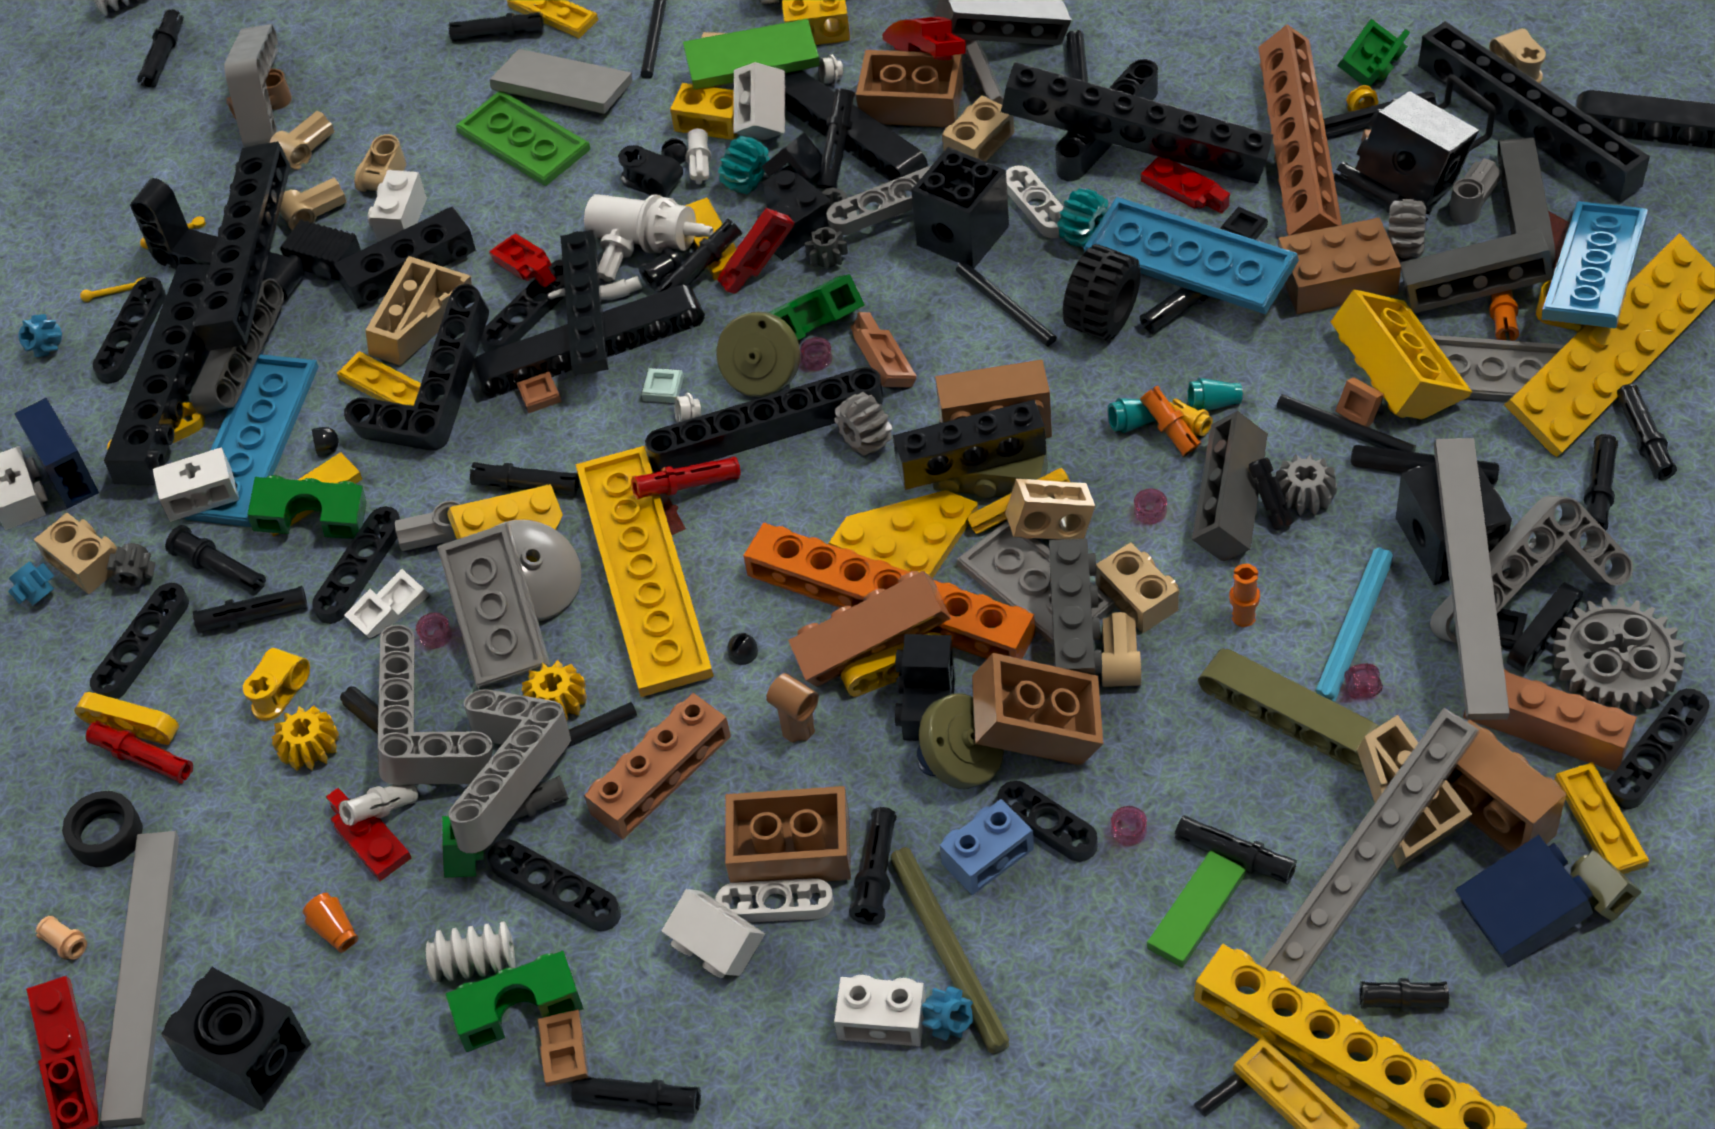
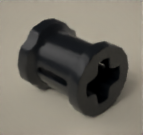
M667 247L661 250V255L650 263L644 262L641 264L639 272L645 283L656 291V288L682 263L676 253Z

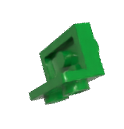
M1371 18L1337 66L1362 85L1371 86L1376 79L1382 82L1394 67L1390 64V61L1394 60L1396 62L1407 49L1408 45L1404 41L1410 34V31L1405 28L1398 37H1395Z

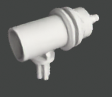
M595 194L589 199L584 214L585 230H593L595 238L601 239L600 246L605 250L598 267L600 279L607 282L615 279L622 259L632 255L634 244H640L646 253H661V250L667 247L671 250L684 251L691 246L694 237H710L713 234L711 226L696 223L695 212L691 207L678 205L672 198L656 194L649 196L646 201Z

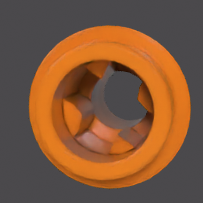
M321 893L306 904L303 909V914L306 917L305 923L335 947L339 953L346 951L358 941V936L337 897H331L329 893Z

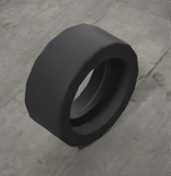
M99 791L82 797L69 809L63 821L62 833L71 852L81 863L98 868L119 863L134 852L137 834H142L143 825L133 804L124 795L113 791ZM108 813H118L123 816L124 823L121 829L110 840L92 845L82 842L81 834L86 825L94 818Z

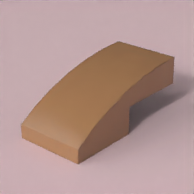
M574 1010L538 1019L542 1045L540 1046L546 1086L549 1087L588 1078L585 1041L579 1011Z

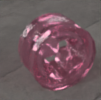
M813 337L804 341L800 348L803 365L807 369L816 371L828 367L833 358L830 343L821 337ZM818 351H821L823 353L822 355L817 356ZM816 352L815 357L810 356V353Z
M1151 488L1144 489L1135 496L1134 515L1137 520L1145 524H1156L1165 518L1167 514V498L1164 493ZM1148 503H1155L1153 510L1146 509Z
M428 613L422 616L416 624L419 640L426 648H440L446 645L452 637L449 622L446 616L441 613ZM435 626L440 627V629L434 631L433 635L428 634V632L433 631Z
M1369 663L1358 664L1345 672L1344 678L1348 684L1347 691L1350 697L1354 699L1374 697L1382 691L1383 684L1379 678L1380 672L1377 666Z
M1134 806L1118 808L1111 817V834L1113 838L1125 846H1133L1144 840L1147 834V818L1144 812ZM1122 822L1136 823V830L1131 831L1128 827L1122 829Z

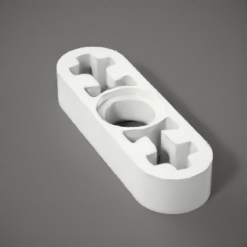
M1025 166L1009 168L1006 171L1007 194L1041 234L1049 238H1058L1060 228L1055 223L1061 217L1059 213L1063 209L1061 203L1030 168ZM1020 182H1025V190ZM1032 199H1042L1045 201L1044 204L1039 206L1028 204ZM1048 213H1049V217L1052 219V221H1049V222H1048V215H1047Z
M817 878L729 883L723 886L716 895L717 902L749 923L820 919L827 916L834 906L830 885L826 881ZM792 893L798 894L797 907H794ZM812 893H820L821 898H819L816 905H811L809 899L812 898ZM772 894H781L786 898L785 904L778 909L767 908L764 902ZM752 895H756L757 909L752 907ZM733 897L740 898L741 902L738 903L737 909H730L729 904L732 902Z

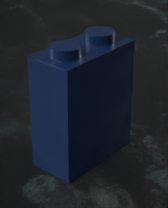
M47 398L14 413L37 458L67 509L99 493L77 448Z
M1540 835L1529 840L1454 889L1463 907L1508 968L1593 914L1588 900L1593 894L1587 884L1579 875L1574 878L1570 876L1564 868L1568 861L1555 843L1547 846Z

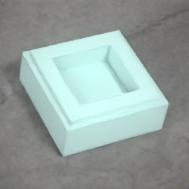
M648 368L642 391L643 401L675 403V398L679 397L684 378L683 371Z

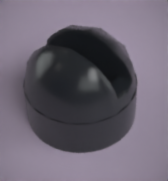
M670 138L665 141L661 150L663 156H669L679 164L686 161L687 147L682 140Z
M330 427L312 429L317 456L334 452L339 443L335 430Z
M742 632L730 638L727 651L733 663L746 665L756 659L758 647L752 636Z

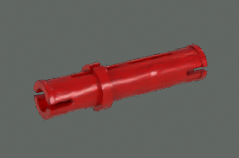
M735 456L673 469L671 466L663 467L660 472L632 476L631 487L636 499L663 493L670 496L675 495L678 490L739 479L741 470L739 461Z
M96 720V723L92 722L86 731L85 738L88 743L111 752L113 757L119 760H131L180 784H183V781H186L193 771L192 761L180 758L157 746L146 743L136 738L135 733L131 731H120Z

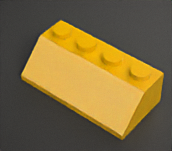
M1353 289L1330 321L1339 334V340L1348 346L1355 356V362L1371 378L1372 386L1384 394L1383 397L1388 402L1389 410L1396 416L1424 419L1468 398L1472 394V390L1404 300Z

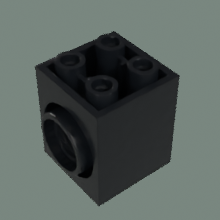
M1409 91L1398 99L1394 98L1384 109L1379 108L1374 113L1369 122V127L1372 128L1371 132L1358 148L1357 155L1360 158L1355 169L1406 199L1423 201L1427 207L1453 187L1479 130Z
M950 147L946 148L911 189L917 246L957 263L966 261L975 268L1009 227L1006 170Z
M1477 462L1488 550L1490 553L1509 533L1512 518L1506 510L1498 491L1491 485ZM1436 463L1423 467L1417 466L1401 473L1396 520L1433 585L1450 581Z
M214 967L210 968L204 978L199 979L195 983L190 996L181 1008L169 1017L165 1029L161 1032L164 1040L184 1070L260 1111L265 1108L311 1045L291 1007Z

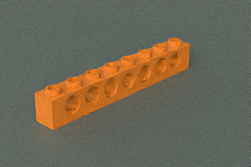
M764 522L743 555L747 576L839 608L844 606L853 607L865 601L864 597L868 593L882 588L886 590L898 584V579L909 573V571L891 566L886 561L873 560L859 555L851 549H841L826 544L818 538H808L794 533L786 527H776ZM934 580L951 619L921 635L932 632L941 635H951L954 648L986 659L992 653L1023 659L1035 636L1033 613L1019 606H1009L1000 603L987 595H977L959 589L954 584L941 583Z

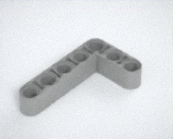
M273 24L241 29L224 64L225 76L243 147L269 143L271 137L277 133L265 82L278 52V48L275 47V45H278V39Z
M1545 496L1525 514L1489 553L1496 612L1498 613L1559 547L1590 580L1618 586L1626 583L1633 573L1632 560L1574 498ZM1560 505L1562 517L1557 522L1554 513L1557 506ZM1585 532L1587 543L1584 548H1581L1579 541L1581 535ZM1534 533L1536 535V545L1530 550L1528 540L1531 534ZM1610 559L1612 568L1610 573L1606 575L1605 564ZM1508 560L1511 568L1508 576L1504 578L1502 567ZM1450 594L1431 616L1430 626L1433 634L1439 639L1457 643L1456 631L1451 633L1449 628L1450 621L1454 618L1452 595Z
M404 625L386 627L380 635L379 777L384 782L395 785L471 784L492 758L493 744L491 738L482 732L475 731L414 732V633L409 627Z
M488 689L475 691L465 698L464 707L471 731L482 732L491 738L492 743L502 744V746L449 810L451 826L457 846L461 851L475 853L486 849L567 748L571 737L564 709L560 703Z

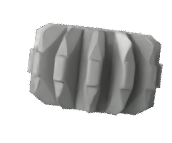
M1403 199V201H1393L1390 206L1389 240L1397 257L1411 259L1412 257H1421L1424 252L1426 206L1423 201Z
M864 392L857 395L854 394L835 408V423L839 426V433L843 435L845 443H849L855 453L859 452L863 456L874 453L892 439V425L887 419L889 415L884 413L882 405L877 404L875 397L872 395L868 396Z
M1311 453L1306 459H1301L1295 454L1292 462L1283 460L1280 470L1276 471V475H1274L1277 477L1287 504L1284 505L1285 508L1291 510L1297 507L1299 516L1303 514L1305 509H1309L1315 516L1319 511V507L1328 509L1331 499L1337 493L1334 468L1327 467L1325 458L1315 461Z

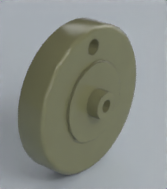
M751 312L733 319L723 329L717 343L716 356L722 376L733 389L747 396L764 397L781 391L793 380L800 363V348L795 333L780 317L767 312Z
M951 694L933 702L924 712L919 728L920 747L927 765L938 779L957 789H970L990 781L997 774L1002 764L1004 750L975 744L972 696L967 694Z

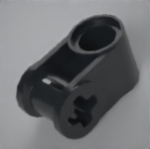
M631 145L624 147L618 154L619 163L623 167L621 180L624 186L649 194L650 196L656 194L666 197L683 176V169L675 159L646 150L641 146Z

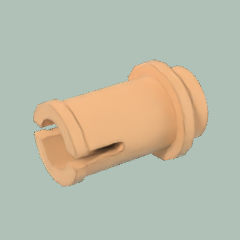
M53 916L45 917L37 925L36 932L38 934H36V937L57 949L58 956L61 958L75 960L85 952L87 941L84 933L78 929H69Z

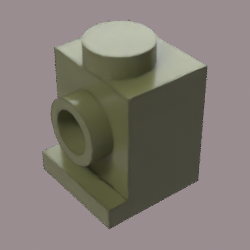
M1594 850L1589 855L1580 857L1571 867V875L1573 877L1579 875L1591 890L1593 896L1588 899L1589 903L1601 915L1612 922L1642 893L1612 863Z

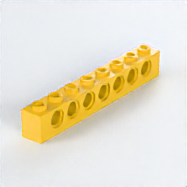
M1222 944L1196 980L1194 1001L1260 1040L1262 1037H1265L1285 1056L1406 1129H1469L1465 1125L1467 1121L1477 1122L1483 1129H1526L1528 1125L1510 1108L1496 1106L1481 1097V1094L1471 1085L1452 1080L1442 1074V1071L1434 1063L1415 1058L1405 1052L1402 1046L1395 1040L1388 1037H1380L1366 1029L1365 1025L1358 1018L1339 1013L1329 1007L1327 1002L1319 995L1302 991L1292 985L1290 980L1282 973L1263 968L1255 963L1249 954L1240 949L1233 950ZM1243 986L1250 987L1256 993L1244 994L1238 988ZM1284 1008L1292 1012L1293 1015L1288 1017L1280 1016L1274 1010ZM1321 1030L1326 1032L1330 1038L1319 1039L1311 1032ZM1361 1053L1368 1060L1358 1062L1353 1060L1349 1054ZM1390 1075L1400 1076L1405 1080L1406 1084H1394L1387 1077ZM1426 1099H1438L1445 1107L1434 1108L1426 1102Z

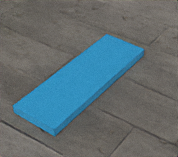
M1120 197L1115 198L1083 248L1085 252L1092 245L1099 244L1136 257L1139 260L1141 274L1263 314L1268 312L1299 261L1296 252Z
M1581 201L1576 203L1543 306L1542 320L1608 328L1617 327L1646 224L1648 209Z
M259 354L237 403L228 409L210 449L211 451L222 447L233 472L239 500L184 517L185 520L251 527L247 514L254 477L266 478L274 474L318 370L317 360Z

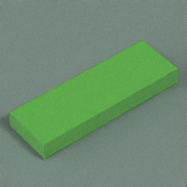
M1210 850L1147 941V949L1183 968L1244 879L1246 869Z

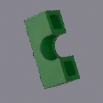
M847 274L837 276L768 313L784 320L795 333L797 340H800L806 336L807 332L825 323L836 321L865 306L851 275Z
M270 475L266 478L254 477L247 515L254 532L289 534L293 518L300 512L312 510L321 514L320 523L324 537L353 539L363 525L367 501L363 485H357L350 481L327 483L313 478L289 480L281 476Z
M564 951L555 954H543L533 962L516 968H505L495 976L478 982L464 983L456 990L445 993L458 1036L466 1053L504 1039L502 1017L505 1011L516 1003L529 1002L536 1005L540 1010L542 1018L584 1009Z

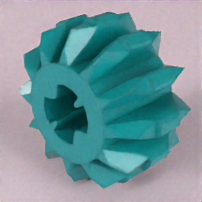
M741 135L737 139H733L730 147L725 149L723 158L720 159L721 166L718 169L720 174L719 182L737 193L747 195L751 190H755L765 173L761 166L769 160L768 148L751 137Z
M1079 188L1077 191H1072L1069 194V199L1064 201L1062 211L1059 212L1061 214L1060 220L1057 223V227L1060 228L1059 237L1070 242L1073 246L1084 247L1108 211V200L1090 189Z

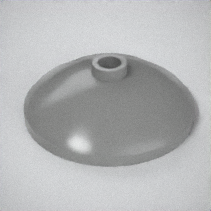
M512 520L499 524L508 523L511 526L537 620L544 621L563 612L575 598L581 583V565L573 546L557 530L537 521ZM526 556L536 558L537 562H530Z

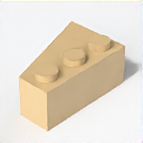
M408 256L365 330L369 356L402 365L438 333L450 294L459 285H472L471 276Z
M1398 715L1365 735L1357 748L1374 803H1376L1419 743ZM1447 780L1392 856L1397 869L1461 828L1472 815Z

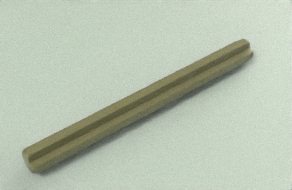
M903 847L900 850L894 851L891 854V863L955 987L962 990V997L973 1001L971 1006L972 1019L985 1046L991 1054L1007 1049L1009 1047V1037L911 849Z

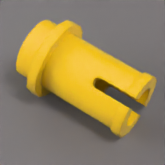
M1177 398L1173 399V403L1170 402L1176 411L1181 410L1184 414L1182 419L1195 436H1205L1209 432L1211 424H1213V418L1209 416L1207 410H1197Z

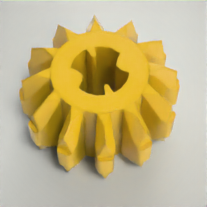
M557 659L552 667H548L542 662L539 672L529 670V680L522 682L523 696L560 703L563 706L566 721L568 720V713L580 716V705L586 704L587 699L585 692L586 684L583 676L577 673L576 668L572 664L563 667L562 663Z
M315 705L307 712L300 706H298L297 713L293 715L284 712L285 722L274 724L276 734L272 736V744L275 750L278 751L277 755L281 762L285 765L290 764L296 771L304 763L307 768L313 771L315 761L319 760L327 764L328 757L326 753H337L335 742L339 740V732L336 726L333 725L334 722L327 712H320Z

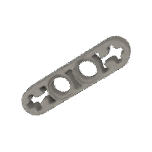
M931 166L834 203L827 210L829 228L834 229L836 232L841 231L842 235H848L912 210V195L908 198H898L895 195L903 190L911 191ZM872 202L882 204L877 210L865 209V206Z

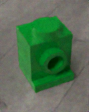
M442 816L444 878L476 877V860H484L483 850L475 853L461 851L457 846L449 816Z

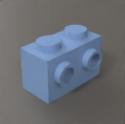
M1000 799L991 807L986 806L978 811L973 820L960 830H952L945 836L942 843L939 844L942 865L971 895H974L1034 850L1033 830Z

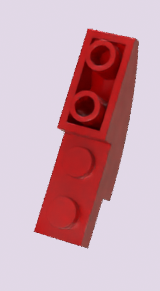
M933 16L900 20L890 25L882 34V40L894 46L895 50L925 52L933 55L936 60H951L953 55L965 54V40L952 34V20L945 17Z
M63 976L26 988L42 1058L38 1062L53 1129H94L99 1127L97 1093L84 1021L78 1014L71 980L67 976Z

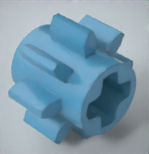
M46 314L32 315L31 320L22 321L23 325L19 329L18 337L25 351H33L35 357L49 355L50 351L58 350L57 346L62 340V331L56 320H47Z
M29 561L8 578L14 584L8 592L19 604L27 599L34 606L54 589L48 581L55 575L44 563L36 568Z
M948 986L946 991L934 988L932 989V995L922 1003L924 1017L922 1026L933 1029L932 1036L947 1040L949 1035L961 1038L963 1037L962 1032L973 1023L971 1009L973 1001L963 998L962 990Z

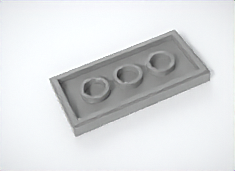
M518 49L490 78V86L493 90L603 114L606 113L632 83L631 72Z
M1430 335L1472 390V394L1468 399L1507 402L1564 346V344Z
M1007 520L957 559V566L1003 604L1019 606L1033 613L1035 631L1053 645L1049 548L1037 538L1025 539L1014 537ZM1098 589V608L1091 609L1092 617H1099L1101 620L1115 608V602Z
M505 523L437 546L476 687L483 688L529 673V670L541 669L542 662L550 666L511 526Z

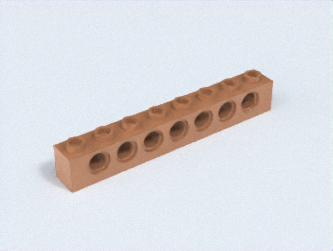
M1287 24L1261 44L1258 49L1261 61L1260 68L1264 80L1263 89L1266 93L1268 105L1267 113L1270 117L1271 134H1273L1274 158L1279 173L1278 182L1283 198L1282 207L1285 211L1287 223L1286 232L1290 236L1342 225L1310 41Z

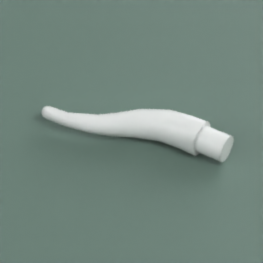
M638 276L600 286L602 300L620 299L629 296L631 292L642 289ZM565 288L550 292L548 298L554 299L565 296Z

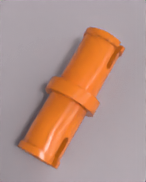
M1512 290L1492 294L1489 313L1491 319L1495 322L1496 339L1506 340L1505 332H1509L1510 341H1515L1519 337L1516 321L1519 309L1517 302L1513 300Z
M1155 386L1153 391L1152 389L1140 398V401L1159 423L1157 426L1161 433L1165 432L1181 452L1182 457H1185L1189 454V451H1194L1202 444L1182 419L1184 414L1181 410L1176 411L1159 386Z
M1241 564L1234 569V586L1229 593L1230 603L1233 606L1232 621L1240 627H1248L1255 622V611L1260 602V590L1257 587L1258 570L1251 564Z

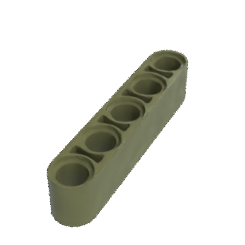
M1220 649L1197 680L1198 685L1206 694L1211 696L1214 693L1216 694L1214 698L1243 713L1247 710L1249 711V716L1276 730L1282 728L1284 729L1282 733L1311 748L1317 746V751L1346 766L1352 764L1351 768L1356 771H1363L1357 748L1365 735L1379 727L1371 720L1229 649Z

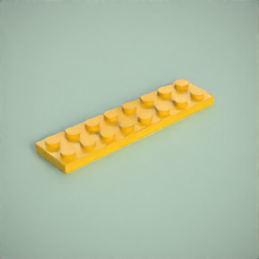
M1679 233L1629 281L1616 328L1584 325L1504 406L1552 455L1559 456L1618 397L1617 390L1621 386L1631 384L1715 299V268Z
M645 446L575 464L640 697L714 677L660 495L636 499L632 491V476L653 473Z

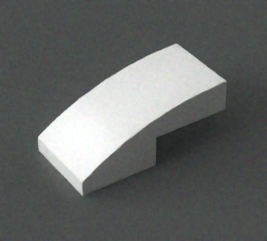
M401 569L377 594L369 589L344 616L370 639L380 634L386 627L396 623L423 602L430 594Z

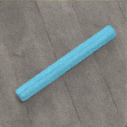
M1380 547L1373 550L1316 688L1317 694L1333 702L1337 699L1392 564L1393 553L1390 550H1384Z

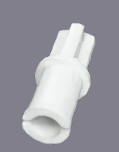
M693 129L687 135L688 150L685 157L689 164L690 179L695 180L696 184H702L703 180L709 179V163L712 157L708 149V134L703 129Z

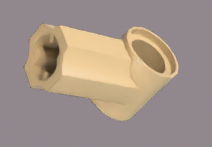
M316 111L290 133L286 131L275 133L269 143L279 141L291 168L299 170L302 167L300 166L302 163L306 164L309 162L311 151L333 134L334 129L326 116Z
M334 177L302 193L297 190L285 191L279 213L291 230H293L300 219L315 223L317 216L347 201L339 183Z
M1125 612L1112 613L1109 617L1103 619L1102 687L1141 686L1140 651H1137L1135 618L1128 616Z

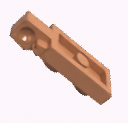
M858 312V316L850 328L855 341L871 368L877 370L880 374L881 385L883 387H912L917 379L916 374L890 331L880 330L870 312Z

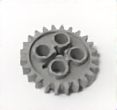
M1606 597L1602 599V604L1599 608L1593 602L1587 601L1585 612L1575 607L1572 618L1565 616L1562 627L1557 629L1552 654L1556 655L1554 668L1561 669L1560 681L1571 680L1570 692L1582 689L1584 691L1583 697L1587 700L1595 697L1598 704L1604 705L1607 701L1611 702L1612 707L1620 708L1621 703H1626L1631 712H1635L1636 704L1640 701L1648 709L1651 708L1653 698L1663 702L1666 692H1673L1677 681L1681 679L1686 654L1682 653L1684 641L1676 639L1678 629L1676 627L1665 629L1668 617L1653 618L1654 607L1647 609L1645 612L1640 611V601L1637 600L1631 608L1625 606V601L1621 597L1618 599L1617 606H1611Z

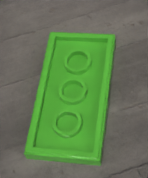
M808 19L683 41L691 81L695 90L734 83V70L753 62L784 70L785 73L820 66L819 55Z
M498 91L455 125L457 133L545 187L591 150L588 141L502 91Z

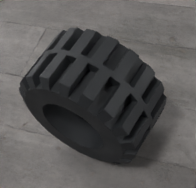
M1094 244L1088 248L1074 267L1066 287L1063 301L1064 324L1069 328L1104 341L1114 338L1128 320L1138 295L1141 276L1139 260L1136 257L1099 244Z

